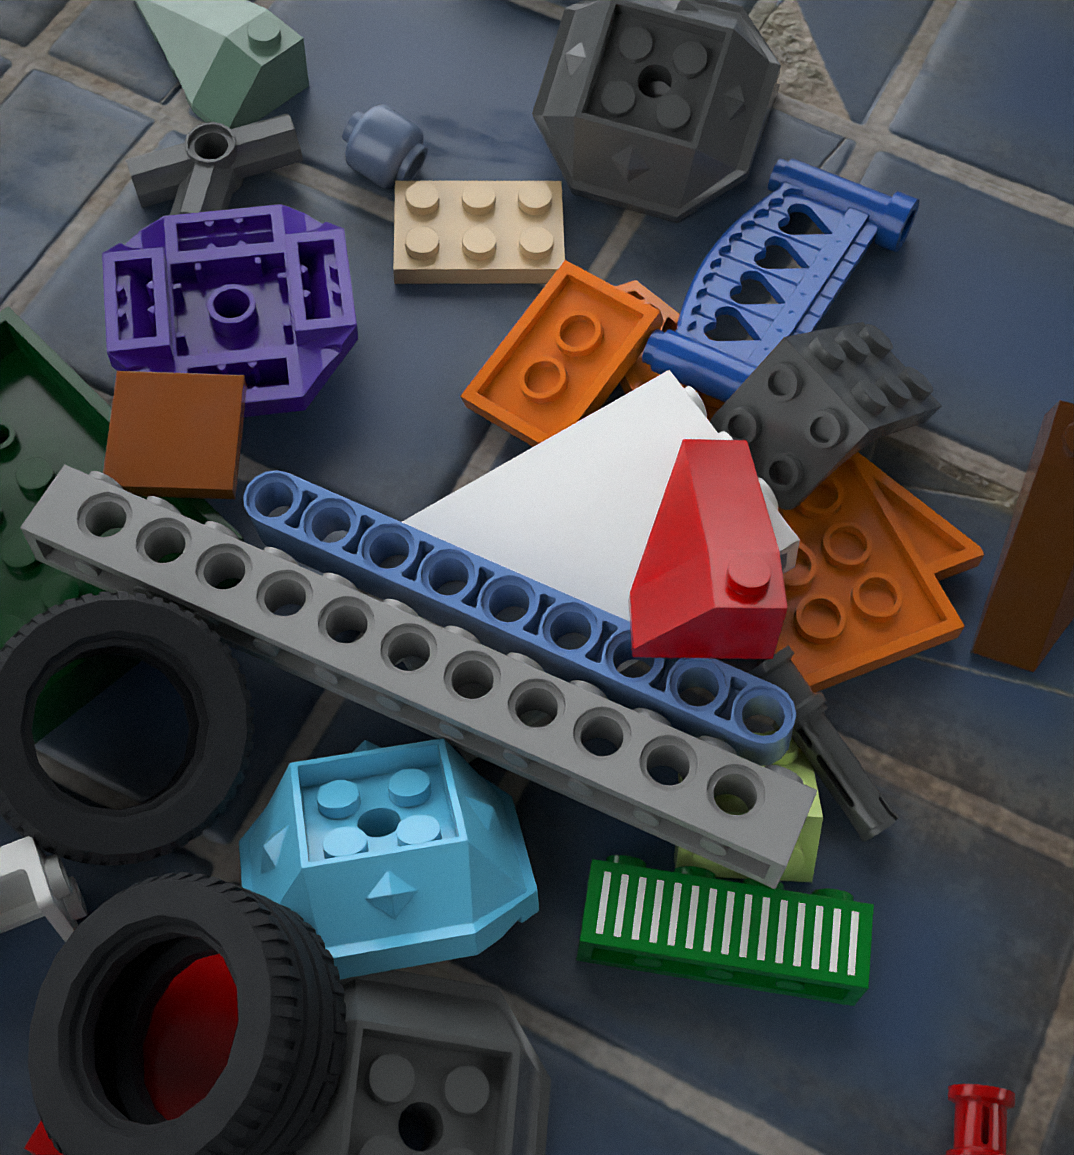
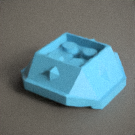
M444 738L385 748L364 740L352 753L290 763L267 807L239 841L242 887L290 908L291 911L298 913L304 919V922L309 923L315 929L316 934L321 936L325 943V949L329 950L333 956L334 966L338 968L340 979L478 955L501 939L516 921L523 923L539 911L538 889L512 796L480 776Z

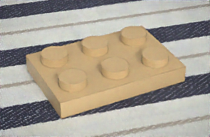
M395 181L394 284H547L565 261L562 181Z

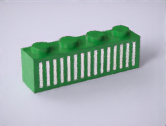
M611 855L606 857L605 861L596 859L591 861L576 961L855 1006L869 989L874 904L854 901V896L846 891L824 888L814 890L812 894L784 890L785 886L781 882L778 883L776 889H773L751 878L744 879L743 883L715 879V874L712 871L695 866L677 867L674 869V872L646 868L647 864L643 860L627 855Z

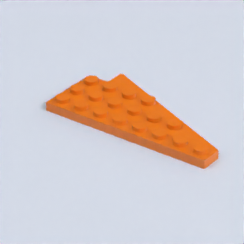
M637 280L615 286L660 310L664 324L659 330L664 332L668 329L676 330L680 314ZM643 352L620 381L625 394L660 375L651 371L650 365L642 362ZM695 390L705 405L707 419L710 422L713 415L722 407L724 402ZM859 452L830 474L798 507L784 510L778 506V512L800 541L795 567L783 574L788 609L775 654L789 645L794 652L791 661L814 693L959 637L965 625L938 581L979 566L985 555L978 544Z

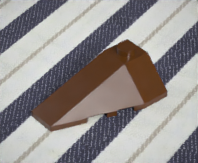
M1059 400L1044 415L970 650L971 654L1031 673L1037 669L1074 618V404Z

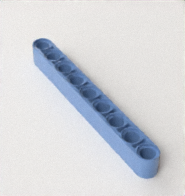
M278 470L267 471L254 477L246 487L243 495L244 507L262 543L267 547H274L284 551L295 561L322 573L329 572L340 575L353 583L356 588L382 600L394 599L411 607L418 616L442 627L452 625L463 628L472 633L482 645L507 655L514 652L525 655L536 661L543 668L544 672L566 682L581 680L599 688L608 700L631 710L646 708L655 711L665 717L673 728L693 737L710 736L720 739L729 744L736 751L737 756L760 766L771 765L782 759L789 749L796 718L795 705L787 692L770 682L714 658L632 657L630 621L290 473ZM279 507H291L281 516L268 517L273 510ZM335 531H348L347 535L337 542H323L329 534ZM400 555L407 557L401 565L395 568L385 569L379 567L385 559L391 556ZM449 581H461L467 584L460 592L453 595L437 593V590ZM516 606L527 611L522 618L513 622H504L495 618L501 610L507 607ZM568 633L582 634L589 639L582 647L572 650L563 649L555 644L560 637ZM635 659L643 661L651 667L647 674L636 678L626 677L617 671L620 664L627 660ZM700 687L711 692L715 699L705 706L697 707L687 704L679 695L688 688ZM764 715L773 719L780 729L771 735L761 736L748 730L743 722L751 716Z

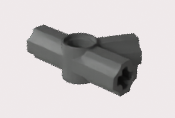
M287 113L234 129L216 122L202 123L194 127L187 134L185 143L126 159L141 207L144 208L175 199L170 215L228 210L232 194L242 186L244 178L303 161L296 131L291 117Z

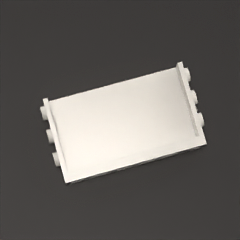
M668 370L407 518L402 523L630 621L628 603L630 590L682 440L733 439L727 432L721 431L718 433L707 419L705 405L698 393L691 386L683 388L672 372ZM758 477L780 551L782 572L784 574L795 567L800 539L778 512V502L769 485L762 478ZM400 555L391 556L385 559L379 567L385 569L395 568L401 565L407 557ZM449 581L443 584L437 590V593L453 595L460 592L467 584L461 581ZM358 589L359 592L365 595H368L382 602L384 601L376 596H373L367 592ZM516 606L507 607L501 610L495 618L504 622H513L522 618L527 611ZM419 616V618H421V619H423V620H425V621H428V622H430V623H432V624H435V625H437V626H439V627H442V626H440V625H438V624H436V623H433V622H431V621H429V620H427V619H424V618H422V617ZM568 633L560 637L555 644L563 649L572 650L582 647L589 639L582 634ZM409 656L400 659L395 665L403 661L408 670L413 671L425 665L426 661L419 657ZM627 660L620 664L617 671L621 672L639 660ZM477 683L465 684L456 691L460 696L468 699H477L489 692L485 686ZM532 710L522 714L519 719L524 724L531 726L548 714ZM457 748L467 763L477 758V756Z

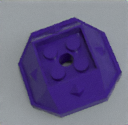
M277 204L163 216L141 229L125 245L120 242L102 253L106 348L111 366L117 371L244 375L247 384L245 418L306 410L358 341L344 228L329 222L322 224L309 215L288 206Z

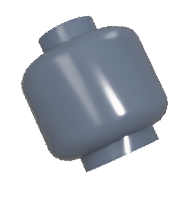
M385 104L373 106L365 114L361 111L355 112L347 122L342 134V139L347 142L345 150L347 164L385 189L393 188L395 181H412L423 166L428 153V148L423 146L424 134L422 129Z

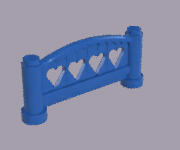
M780 158L775 164L768 182V190L772 192L741 215L717 240L702 261L689 286L676 330L668 329L666 332L659 329L654 330L644 348L642 362L650 365L651 371L660 375L670 370L679 383L691 386L694 390L725 403L784 337L812 332L817 329L874 239L875 244L896 253L900 250L915 220L920 202L919 199L899 191L892 197L794 158L789 161ZM801 212L808 215L824 234L790 235L782 232L779 228L789 224L790 213ZM778 245L786 249L801 268L765 269L758 266L756 261L766 257L767 246ZM753 279L759 281L778 304H739L733 301L731 296L741 293L742 281ZM730 315L740 322L753 340L714 341L709 339L705 333L716 328V317Z

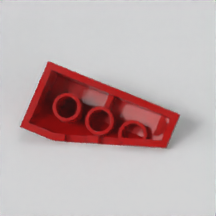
M682 440L629 594L632 657L773 659L788 607L780 551L747 440Z

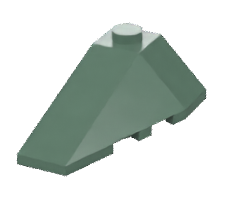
M134 0L154 40L161 46L172 74L178 78L192 111L206 123H221L230 129L255 123L309 87L304 38L262 6L248 0Z

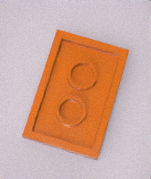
M565 260L460 397L468 409L534 447L601 408L643 352L653 331L660 329L664 324L661 311Z

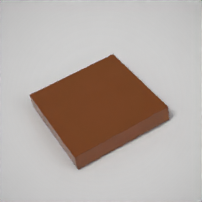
M117 371L103 473L117 481L125 491L137 496L236 500L247 392L245 376Z

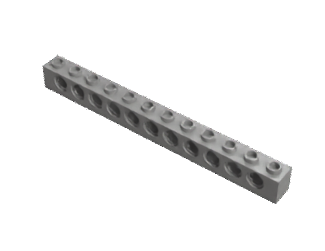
M64 464L20 527L36 560L110 593L128 591L129 595H134L138 592L146 594L147 597L151 598L153 596L163 598V602L167 604L173 602L180 606V609L188 610L195 614L193 618L198 621L202 619L212 632L215 631L221 637L219 640L228 646L437 739L444 738L450 745L773 889H776L787 867L818 791L804 785L803 780L787 768L778 765L760 766L737 756L736 751L720 739L710 736L693 737L673 728L665 717L655 711L646 708H635L634 710L608 700L599 688L581 680L566 682L544 672L543 668L536 661L525 655L514 652L504 655L481 645L480 641L472 633L463 628L452 625L442 628L419 618L418 614L411 607L400 601L385 599L382 602L359 592L353 583L340 575L328 572L322 576L299 566L290 555L280 549L265 547L261 550L239 540L233 531L222 524L213 521L201 524L181 515L177 508L162 498L148 496L147 499L125 491L113 478L98 471H91L88 475ZM122 528L112 536L101 537L103 533L110 529ZM181 553L174 561L158 563V560L167 554ZM237 578L242 580L238 585L229 589L215 588L226 579ZM287 604L302 606L297 613L290 616L274 614L278 608ZM347 630H356L364 634L359 640L352 643H340L333 640L339 633ZM409 656L419 657L426 661L425 665L413 671H404L394 666L400 659ZM469 683L481 684L489 690L486 695L477 699L464 698L456 693L461 686ZM538 710L547 713L553 721L543 727H531L524 724L519 717L525 712ZM593 738H604L612 742L618 750L608 756H597L588 752L583 744ZM656 766H668L676 770L683 781L676 785H662L652 779L648 771ZM723 794L737 796L744 801L749 812L742 815L728 814L718 807L714 798Z

